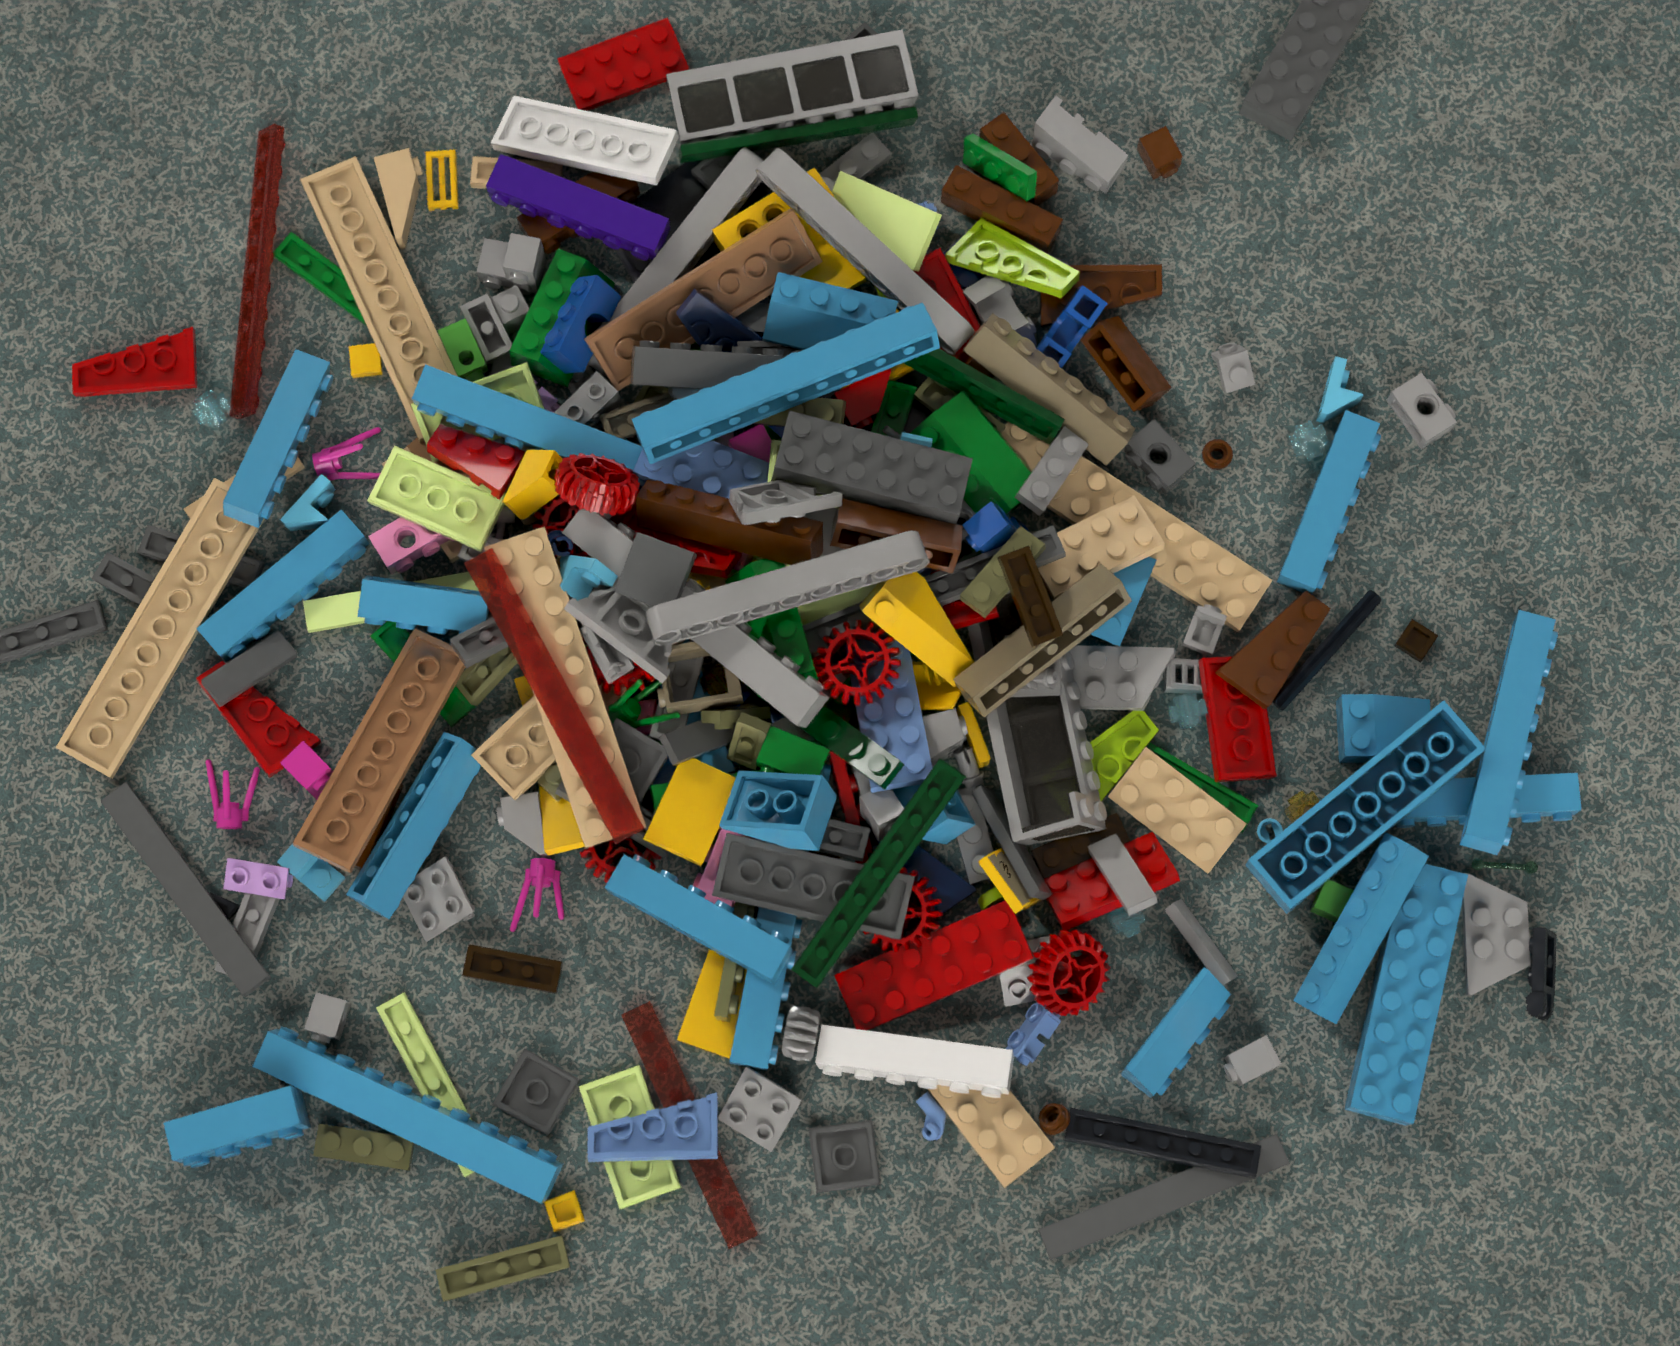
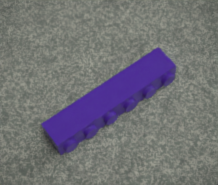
M500 154L486 184L489 197L498 205L507 207L508 204L519 208L521 213L529 217H535L536 215L543 217L555 227H569L574 229L575 233L587 239L595 237L602 240L606 246L612 249H626L631 251L634 257L645 261L648 258L653 260L663 248L671 230L669 218L503 154Z

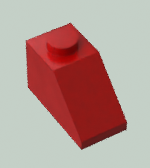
M890 368L859 380L831 396L832 399L846 401L845 425L850 427L855 425L856 428L862 429L874 422L872 416L879 412L891 374Z

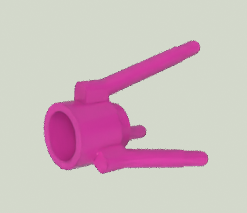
M376 427L337 445L313 453V464L318 477L321 474L326 475L330 481L336 479H378L381 473L338 472L337 469L342 468L341 456L361 450L363 445L356 443L380 433L381 428Z
M210 759L206 760L207 776L214 810L213 821H216V828L242 829V821L247 822L249 820V808L258 781L260 768H254L243 807L239 809V803L230 802L229 771H223V802L220 803L212 761Z
M546 858L531 859L530 868L525 871V880L512 918L511 932H515L531 881L532 886H535L533 917L537 918L539 916L542 889L550 887L551 882H553L558 918L560 920L564 919L560 887L561 871L555 870L556 861Z

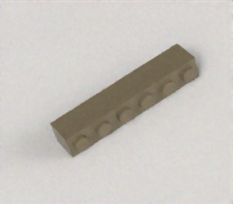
M994 313L976 331L963 350L1010 389L1064 418L1065 420L1060 429L1065 426L1087 442L1089 445L1086 450L1106 466L1127 445L1135 431V428L1126 417L1118 415L1107 406V403L1101 397L1087 390L1078 378L1066 373L1053 358L1045 356L1035 347L1030 339L1022 337L1011 328V325L1005 319L997 317Z
M1099 564L1051 602L1064 635L1031 647L1022 625L953 680L963 697L983 717H986L1131 603L1132 600L1122 581L1102 564Z

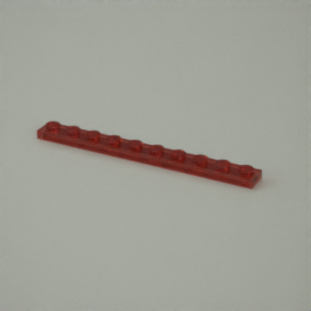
M272 124L258 131L229 417L235 419H243L256 414L259 405L258 385L262 376L261 356L265 347V339L263 337L264 326L268 318V310L266 309L267 296L271 288L269 276L270 267L274 259L272 252L273 238L277 230L275 217L280 200L278 187L282 176V152L285 148V140L283 139L285 127L277 124Z
M491 548L464 563L613 840L616 844H619L644 830L645 828L494 549Z

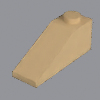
M409 148L374 157L399 249L406 248L420 188L417 176L423 175L418 157L412 158Z

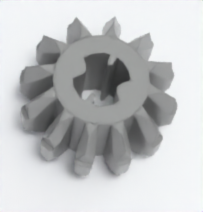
M793 1006L789 1010L782 1043V1053L785 1057L797 1061H810L813 1058L821 1018L819 1011L805 1006Z

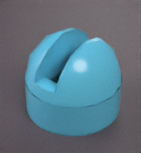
M1264 819L1257 827L1258 837L1266 844L1271 841L1266 825L1271 824L1275 836H1278L1283 831L1281 824L1275 819Z

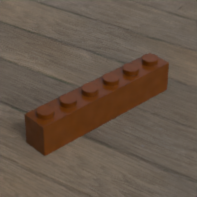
M647 480L637 494L636 512L637 526L788 565L818 558L823 553V522L807 517L796 518L789 516L781 518L779 522L775 523L764 521L743 525L731 506L729 498L669 483L665 484L659 480Z

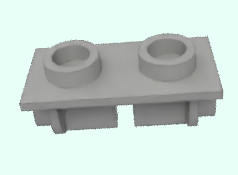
M581 623L583 627L580 629V632L608 684L635 668L631 659Z

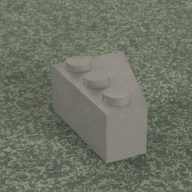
M1055 95L1035 122L1031 146L1034 147L1035 151L1042 158L1049 159L1050 157L1059 163V167L1069 175L1076 174L1084 179L1087 187L1094 191L1101 190L1106 194L1125 168L1128 154L1100 131L1095 135L1082 125L1084 118L1078 113L1074 117L1059 106L1062 100Z

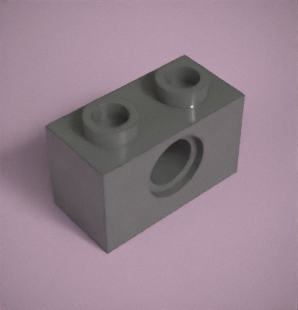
M1155 419L1134 435L1124 449L1127 461L1136 469L1140 467L1146 473V480L1149 485L1156 491L1160 489L1165 495L1188 476L1196 464ZM1160 454L1164 457L1165 462L1163 464H1155L1151 461L1150 455Z

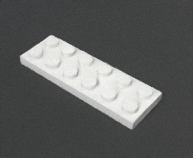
M513 96L491 141V145L495 151L658 185L679 139V135L675 129Z

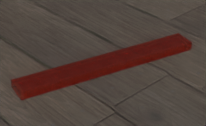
M649 1001L622 1014L623 1021L663 1107L675 1106L677 1103L687 1100H696L651 1002ZM719 1149L718 1159L688 1160L728 1249H732L758 1236Z

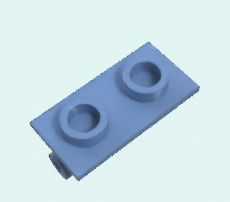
M1038 1003L1033 1004L1026 1012L1024 1023L1010 1035L1006 1049L1013 1050L1016 1060L1027 1067L1029 1062L1033 1063L1045 1046V1044L1037 1039V1036L1040 1033L1043 1037L1049 1039L1061 1023L1059 1019L1061 1015L1055 1012L1051 1013Z

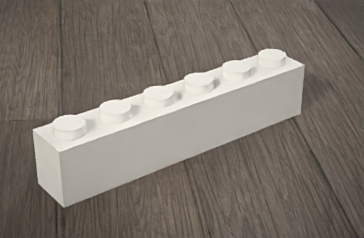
M821 1025L815 1063L819 1069H823V1074L830 1076H841L842 1072L853 1073L854 1077L860 1080L871 1081L874 1076L886 1078V1082L896 1085H904L905 1081L918 1082L917 1086L926 1089H937V1085L949 1086V1090L956 1093H969V1089L982 1091L981 1094L983 1096L1000 1098L1001 1094H1009L1014 1054L1013 1050Z

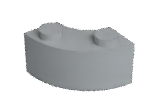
M986 276L962 290L980 326L994 313L997 317L1005 319L1018 334L1030 339L1037 346L1033 334L1036 332L1035 325L1028 316L1024 317L1012 299V296H1014L1013 290L1007 281Z

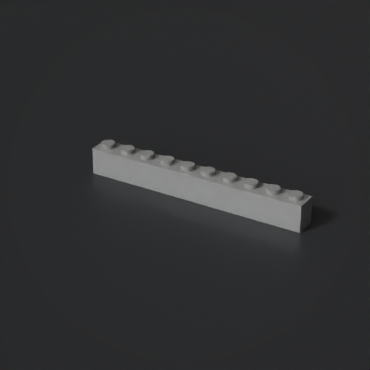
M585 509L579 510L562 533L588 555L597 559L618 575L617 578L619 579L636 533L622 522L617 525L610 519L612 516L608 513L601 515L596 512L590 513ZM690 579L685 585L681 598L705 591V589L696 581ZM746 622L691 638L796 726L806 728L829 699L822 692L824 686L810 675L807 678L802 676L798 672L800 666L787 656H784L783 659L774 653L776 647L762 636L759 640L750 633L753 628Z

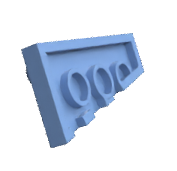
M717 1092L706 1095V1097L701 1099L679 1102L675 1106L660 1110L657 1108L646 1111L645 1114L634 1117L627 1116L588 1127V1162L718 1159Z

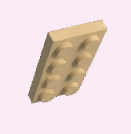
M1134 495L1057 532L1066 557L1039 567L1038 570L1052 599L1055 600L1099 564H1102L1114 574L1165 549V542Z
M1145 747L1108 795L1112 801L1208 874L1247 825V823L1147 747Z
M937 1085V1089H927L1004 1188L1055 1148L1010 1090L1009 1094H1001L1000 1098L983 1096L981 1094L982 1091L969 1089V1093L952 1092L949 1090V1086Z

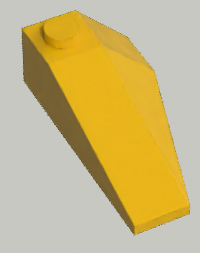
M917 571L879 582L859 605L864 614L953 687L956 686L953 679L974 663L927 581Z

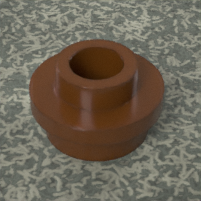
M1211 440L1202 450L1203 462L1214 470L1226 468L1233 458L1232 448L1224 440ZM1220 451L1223 458L1219 460L1214 459L1212 452Z
M1056 1103L1044 1106L1039 1113L1041 1129L1049 1135H1056L1064 1131L1070 1122L1068 1109Z

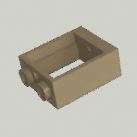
M695 642L672 645V652L668 657V663L711 655ZM724 666L729 693L674 702L669 674L662 684L663 688L657 689L660 708L666 707L668 713L679 712L682 715L701 710L744 704L740 679Z

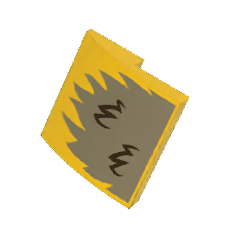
M1002 848L991 852L978 862L1015 914L1023 909L1027 910L1042 901L1028 895Z

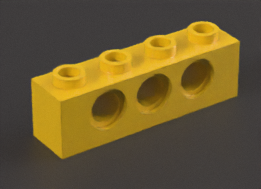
M815 167L807 171L813 179L834 197ZM773 192L712 229L714 243L722 252L741 240L745 234L752 233L768 223L771 218L779 216L791 207ZM796 213L802 226L806 229L807 222Z

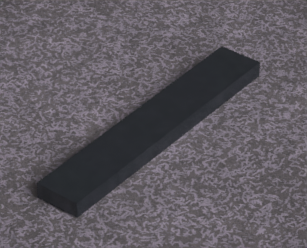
M1070 1107V1122L1066 1128L1064 1141L1253 1179L1257 1177L1262 1145Z

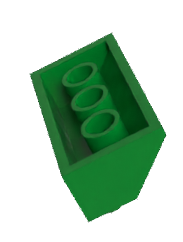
M558 248L509 350L511 365L514 367L528 362L532 374L568 387L574 373L565 374L540 353L545 344V337L552 330L558 318V311L568 299L571 293L570 288L578 277L598 275L613 289L615 283L587 259ZM586 320V336L594 332L598 323L590 324Z
M964 390L933 412L909 433L933 438L931 448L973 458L963 499L975 513L992 501L1002 508L1008 516L1022 504L1014 497L1032 471Z
M765 558L749 563L727 579L725 583L730 584L786 567V564ZM798 607L746 622L753 628L750 633L758 640L762 636L776 647L774 653L783 659L784 656H787L800 666L798 672L802 676L807 678L810 675L819 680Z

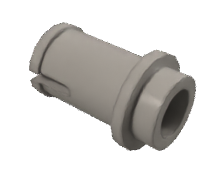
M972 746L962 748L961 752L960 750L953 752L960 772L966 776L962 784H965L966 788L982 784L984 782L982 778L984 772L979 770Z

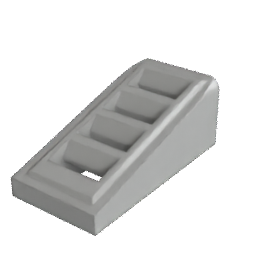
M1180 658L1170 660L1164 671V693L1203 694L1202 685L1200 684L1198 660ZM1175 669H1181V683L1175 682ZM1188 669H1193V684L1188 683Z

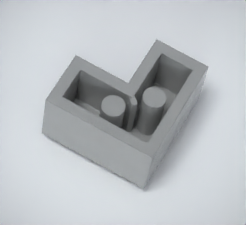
M514 233L510 234L509 243L484 238L476 271L479 281L483 282L484 286L492 289H500L501 286L511 288L517 285L523 295H529L530 292L537 293L546 264L542 241L540 238Z

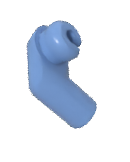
M926 1092L916 1103L926 1114L922 1135L926 1140L933 1141L939 1139L944 1133L946 1113L930 1093Z

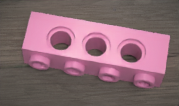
M402 517L368 536L391 575L395 572L402 573L407 571L414 565L413 561L423 555L424 557H429L440 550L441 544L450 540V538L436 532H430L427 528ZM413 536L416 538L412 547H401V542L405 537Z

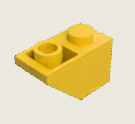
M526 450L502 502L518 518L526 519L559 495L555 491L556 486L554 484L556 479L554 477L563 458L555 450Z

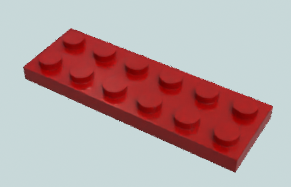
M1006 900L930 933L932 935L931 940H926L923 937L918 938L923 945L920 949L913 942H909L911 948L907 949V952L903 946H900L897 953L890 950L835 974V979L856 1029L872 1030L1035 959L1017 915Z

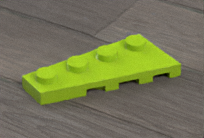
M983 218L945 254L949 264L1062 298L1079 281L1080 271Z
M1133 710L1090 742L1094 757L1091 759L1093 769L1100 780L1098 792L1101 802L1159 731L1145 711ZM1073 755L1049 773L1051 774H1046L1041 778L1042 782H1045L1042 785L1068 819L1074 818L1069 793L1074 791L1081 793L1078 778L1076 776L1050 781V779L1060 773L1058 771L1075 768Z

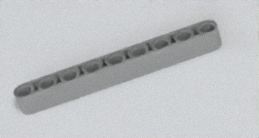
M747 147L742 148L621 299L609 322L693 269L714 242L712 229L734 217L762 182L755 169L764 161ZM603 322L598 329L602 328L609 322ZM592 355L588 364L600 374L606 376L595 356Z
M776 148L755 169L758 177L774 193L800 215L889 299L898 301V308L902 310L908 306H914L923 302L937 329L939 344L946 352L954 355L975 333L973 327L964 317L783 150Z
M907 531L658 604L646 612V617L655 644L659 646L670 645L907 575L925 568L929 564V559L919 532Z

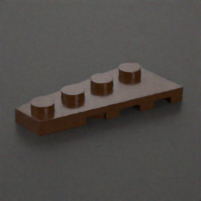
M1162 264L1069 265L1080 271L1079 281L1062 298L1040 292L1041 327L1052 325L1077 289L1082 285L1108 303L1103 311L1161 297Z
M1308 591L1301 593L1272 622L1256 634L1248 644L1233 655L1225 665L1221 666L1215 674L1263 709L1268 708L1331 608Z

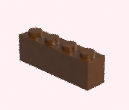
M957 165L942 188V204L977 222L983 218L1047 254L1061 232L1062 218Z
M591 172L575 182L630 204H633L637 200V196L640 195L637 181L597 172ZM521 214L516 217L519 228L525 236L541 239L546 254L556 251L560 247L561 242L569 237L572 239L579 237L574 229L566 226L563 228L555 227L548 223L547 219L537 215L529 217Z
M842 498V506L837 507L833 519L830 546L849 549L903 532L917 531L929 559V564L926 567L953 573L961 552L963 526Z

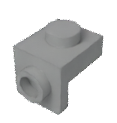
M1227 343L1219 346L1218 351L1211 353L1212 360L1217 363L1222 388L1225 393L1255 385L1248 351L1245 348L1236 345V343Z
M1205 604L1202 607L1198 605L1182 646L1211 657L1227 616L1221 614L1222 611L1215 606Z

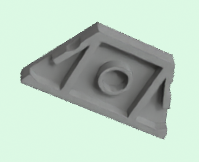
M776 480L730 489L729 502L741 523L749 525L764 521L775 523L784 517L800 518L809 512L842 506L843 494L832 492L831 494L818 496L816 495V487Z
M617 584L608 590L601 589L592 592L589 597L576 600V598L570 599L564 610L663 684L670 674L668 657L672 652V644L665 646L655 644L646 617V612L652 606L614 592Z
M1076 645L1069 652L1074 660V669H1072L1074 681L1078 684L1081 697L1078 699L1080 708L1144 711L1151 699V693L1163 678L1162 674L1167 665L1175 657V648Z
M1468 874L1462 901L1466 996H1472L1531 964L1527 902Z

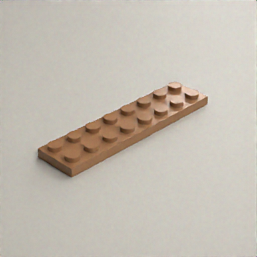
M790 208L590 334L584 340L612 386L617 391H620L631 384L632 346L639 347L640 341L660 342L659 348L670 349V343H688L692 345L696 342L676 314V311L694 288L736 317L773 293L778 272L799 277L823 261L795 211Z
M416 628L412 631L293 842L294 847L349 873L353 871L465 669V665L450 644Z

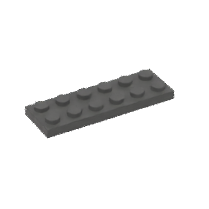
M726 833L712 896L824 922L864 864L799 849H790L773 843ZM898 873L859 930L900 940L915 876Z

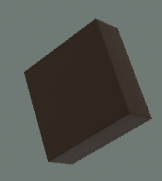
M1411 619L1394 646L1421 663L1439 635Z

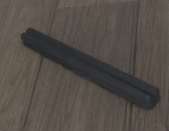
M1369 590L1279 690L1272 701L1278 709L1285 710L1380 604L1381 597L1374 591Z

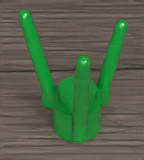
M637 680L616 702L608 706V714L612 724L618 718L635 729L680 717L679 712L637 720L641 714V707L638 702L662 685L658 680L633 698H630L643 683L642 680Z

